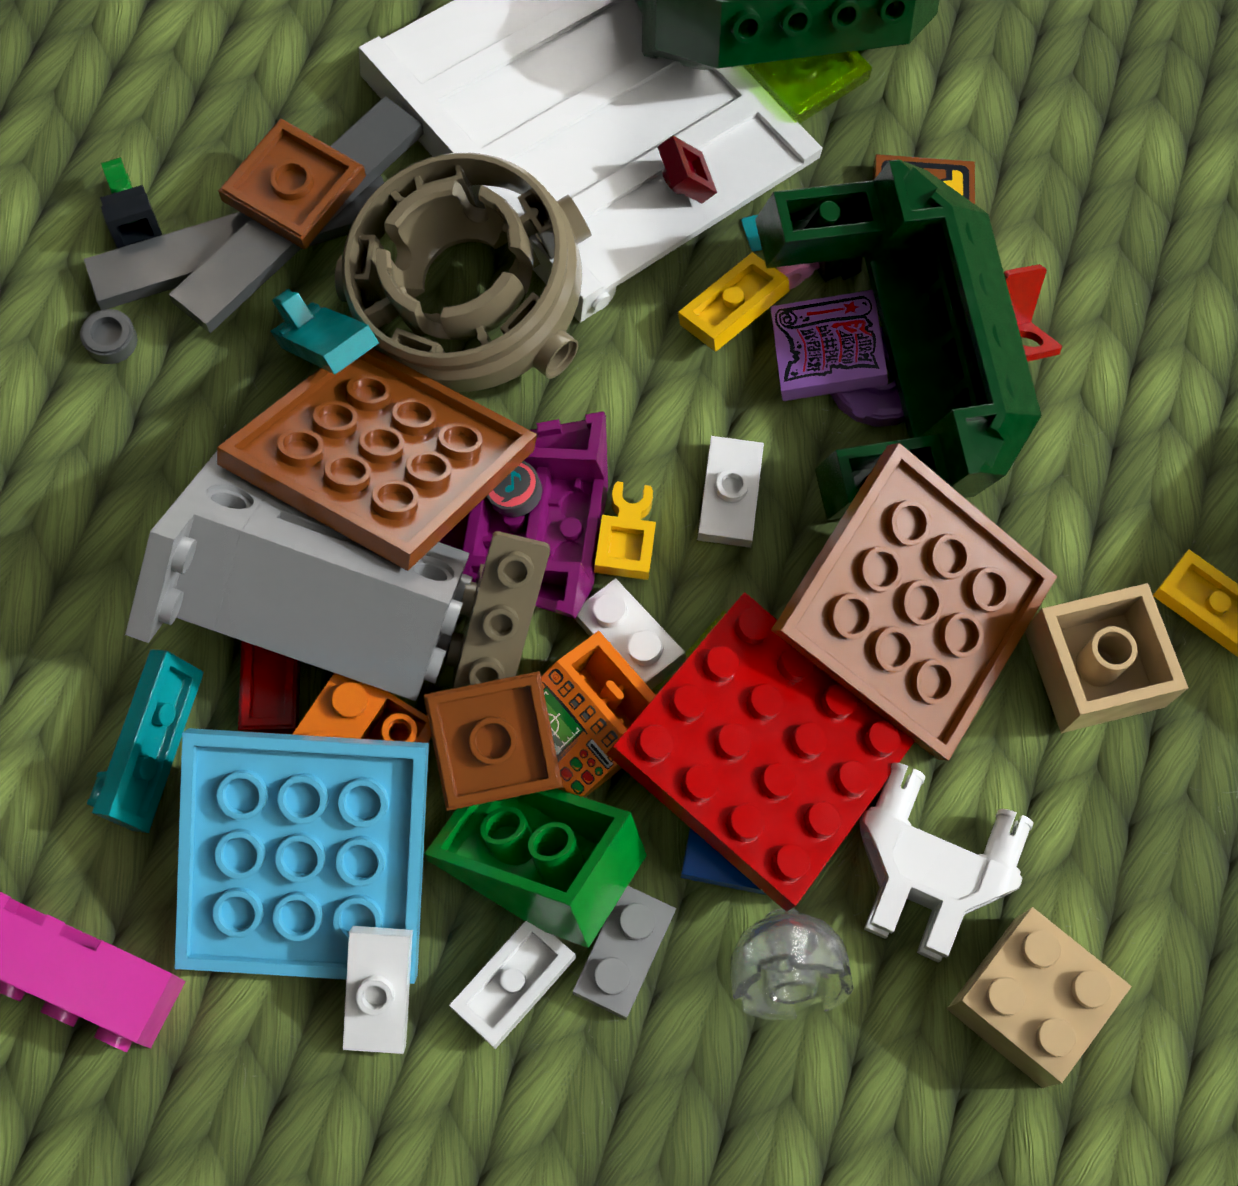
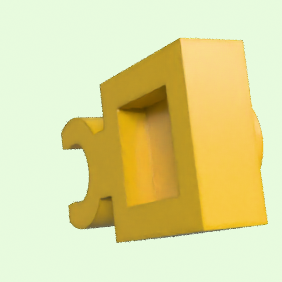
M617 481L612 490V508L618 517L602 515L594 573L648 580L656 522L641 519L645 518L652 508L653 490L651 486H644L643 498L639 502L628 503L623 499V482Z

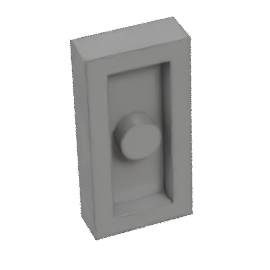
M627 886L602 927L575 985L573 995L627 1020L676 908Z

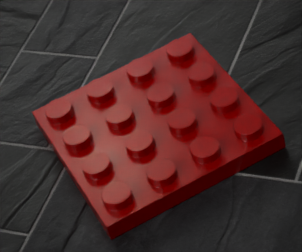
M744 592L606 754L787 912L799 903L891 775L892 763H900L915 740L898 730L773 633L771 629L777 619Z

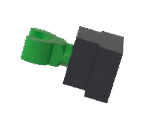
M119 157L101 163L112 193L100 197L103 205L101 210L117 248L163 235L143 185L132 187L122 158Z

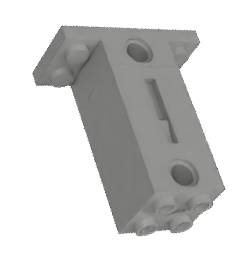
M216 451L150 531L125 635L149 643L163 623L172 625L175 619L178 618L416 701L424 680L435 684L446 656L452 633L455 631L456 622L463 605L461 601L465 584L470 585L473 579L472 576L463 574L470 553L438 542L407 571L217 465Z

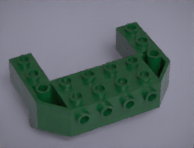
M635 0L642 13L643 55L654 59L662 57L678 61L683 66L699 70L720 69L910 44L935 17L939 6V0Z
M902 160L888 161L873 181L773 192L755 219L766 268L856 257L865 258L909 434V439L837 449L815 468L827 521L843 517L887 445L900 443L964 498L976 496L1006 476L1042 415L988 213L929 171Z

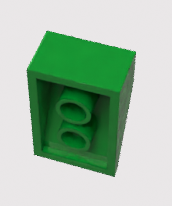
M556 788L458 808L424 853L427 861L522 920L531 923L546 933L587 948L590 947L647 856L631 812Z

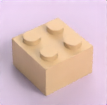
M1148 583L1042 608L1025 631L1061 733L1165 708L1188 689Z
M1032 907L1013 920L947 1007V1010L1040 1087L1045 1088L1063 1083L1132 986Z

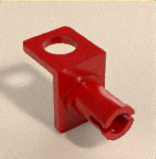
M1040 264L1004 271L1020 336L1034 340L1040 345L1037 347L1023 345L1027 362L1060 355L1062 350L1061 344L1031 322L1047 271Z

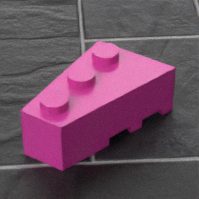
M0 892V993L21 1002L26 992L45 1001L40 1010L41 1013L72 1027L75 1026L79 1017L99 1026L94 1038L124 1052H128L133 1042L151 1049L186 981L103 940L77 930L59 919L32 909Z

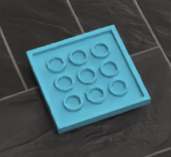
M194 728L185 730L182 733L175 969L347 980L349 931L352 926L413 930L410 984H415L418 976L429 743Z

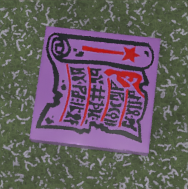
M873 290L771 306L783 401L888 385L887 369Z

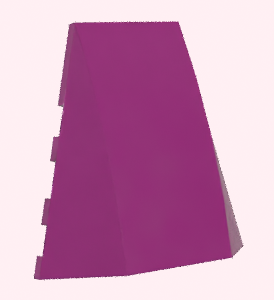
M604 411L585 414L586 420L561 424L559 419L536 423L537 429L530 430L537 434L535 449L524 461L535 469L542 484L541 499L531 512L519 517L501 515L492 507L486 496L439 541L440 543L470 553L463 574L472 576V582L476 581L480 564H485L494 532L500 531L546 542L550 546V554L535 606L575 619L594 586L597 545L608 492L607 432Z

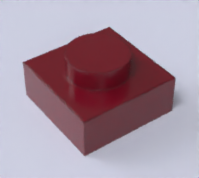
M674 135L657 147L665 167L662 169L663 178L673 192L679 195L684 194L701 204L717 193L704 155L700 150Z

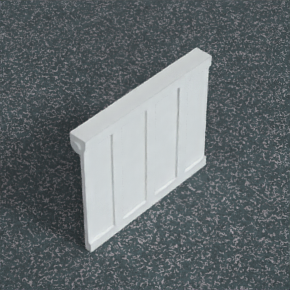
M453 0L387 37L381 39L378 36L359 47L361 77L381 99L386 96L422 123L424 134L418 141L432 157L468 152L499 157L518 165L533 175L556 201L567 194L572 198L592 234L591 237L578 244L582 262V285L574 316L580 323L609 304L615 295L616 286L820 158L823 149L743 66L699 70L683 66L678 61L662 57L654 59L644 56L642 53V13L635 0ZM672 135L700 150L704 155L717 193L703 204L684 194H676L669 188L663 178L662 169L665 167L657 147ZM472 185L475 205L478 208L486 209L483 202L478 200V192L481 185ZM486 186L506 199L519 217L525 214L517 198L521 194L500 187ZM534 234L529 237V240L540 265L533 268V270L547 285L554 259L551 260Z

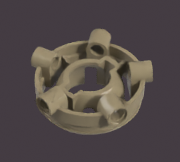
M471 152L443 154L414 163L399 171L384 182L367 199L351 225L343 255L337 260L335 268L336 293L339 300L348 303L353 319L369 325L379 342L373 349L456 392L479 391L495 387L524 374L532 367H535L544 376L551 379L560 375L569 366L579 347L578 341L569 335L566 330L573 319L581 293L582 262L578 244L591 237L592 234L584 217L568 194L556 201L533 175L518 165L487 154ZM472 185H481L478 192V200L483 202L486 209L475 206ZM486 186L500 187L521 194L517 198L525 214L519 217L506 199ZM385 232L397 248L395 264L391 259V252L385 250L380 243V239ZM535 234L551 260L554 259L547 285L541 296L539 297L532 292L523 302L530 287L533 268L540 265L529 240V237ZM465 242H480L494 249L508 242V249L516 255L509 273L501 272L492 286L477 298L464 304L443 307L441 315L438 313L428 314L422 312L420 301L414 298L425 292L426 274L430 265L439 254L451 246ZM365 303H374V305L366 309ZM400 316L413 333L396 328L392 338H389L378 328ZM502 325L500 329L503 335L491 341L488 332ZM426 333L437 338L449 340H464L477 337L481 346L464 351L445 353L439 343L421 336Z

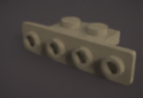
M500 531L493 533L485 564H480L476 581H471L470 585L465 584L461 601L463 605L460 614L466 615L462 634L452 633L446 653L445 665L453 667L452 689L516 676L550 554L548 543Z

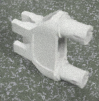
M892 763L891 775L884 783L876 806L864 811L859 821L863 844L880 887L864 930L886 939L889 933L892 934L894 932L906 899H909L932 910L917 953L940 962L942 957L946 958L949 956L964 915L1019 889L1022 876L1020 875L1021 871L1017 868V864L1028 833L1033 827V821L1022 815L1019 821L1016 820L1014 822L1017 812L999 809L984 853L977 855L911 826L908 818L921 784L925 781V775L913 769L911 775L907 776L902 789L901 784L908 766L901 763Z

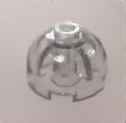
M782 908L776 909L755 922L741 934L731 956L730 976L734 1000L741 999L743 1011L751 1016L770 1020L797 1019L794 1007L811 1006L819 1002H823L824 1012H827L845 1002L854 990L849 959L843 940L825 921L808 914L799 913L795 909H790L787 912Z

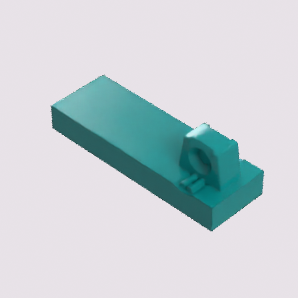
M286 289L272 299L273 304L284 320L283 323L271 330L280 347L334 375L379 344L368 324L326 307L322 308L314 302L306 305L298 292Z
M150 649L107 771L97 773V779L90 798L87 800V805L94 807L93 814L131 831L149 833L182 738V733L184 732L204 674L202 670L167 650Z

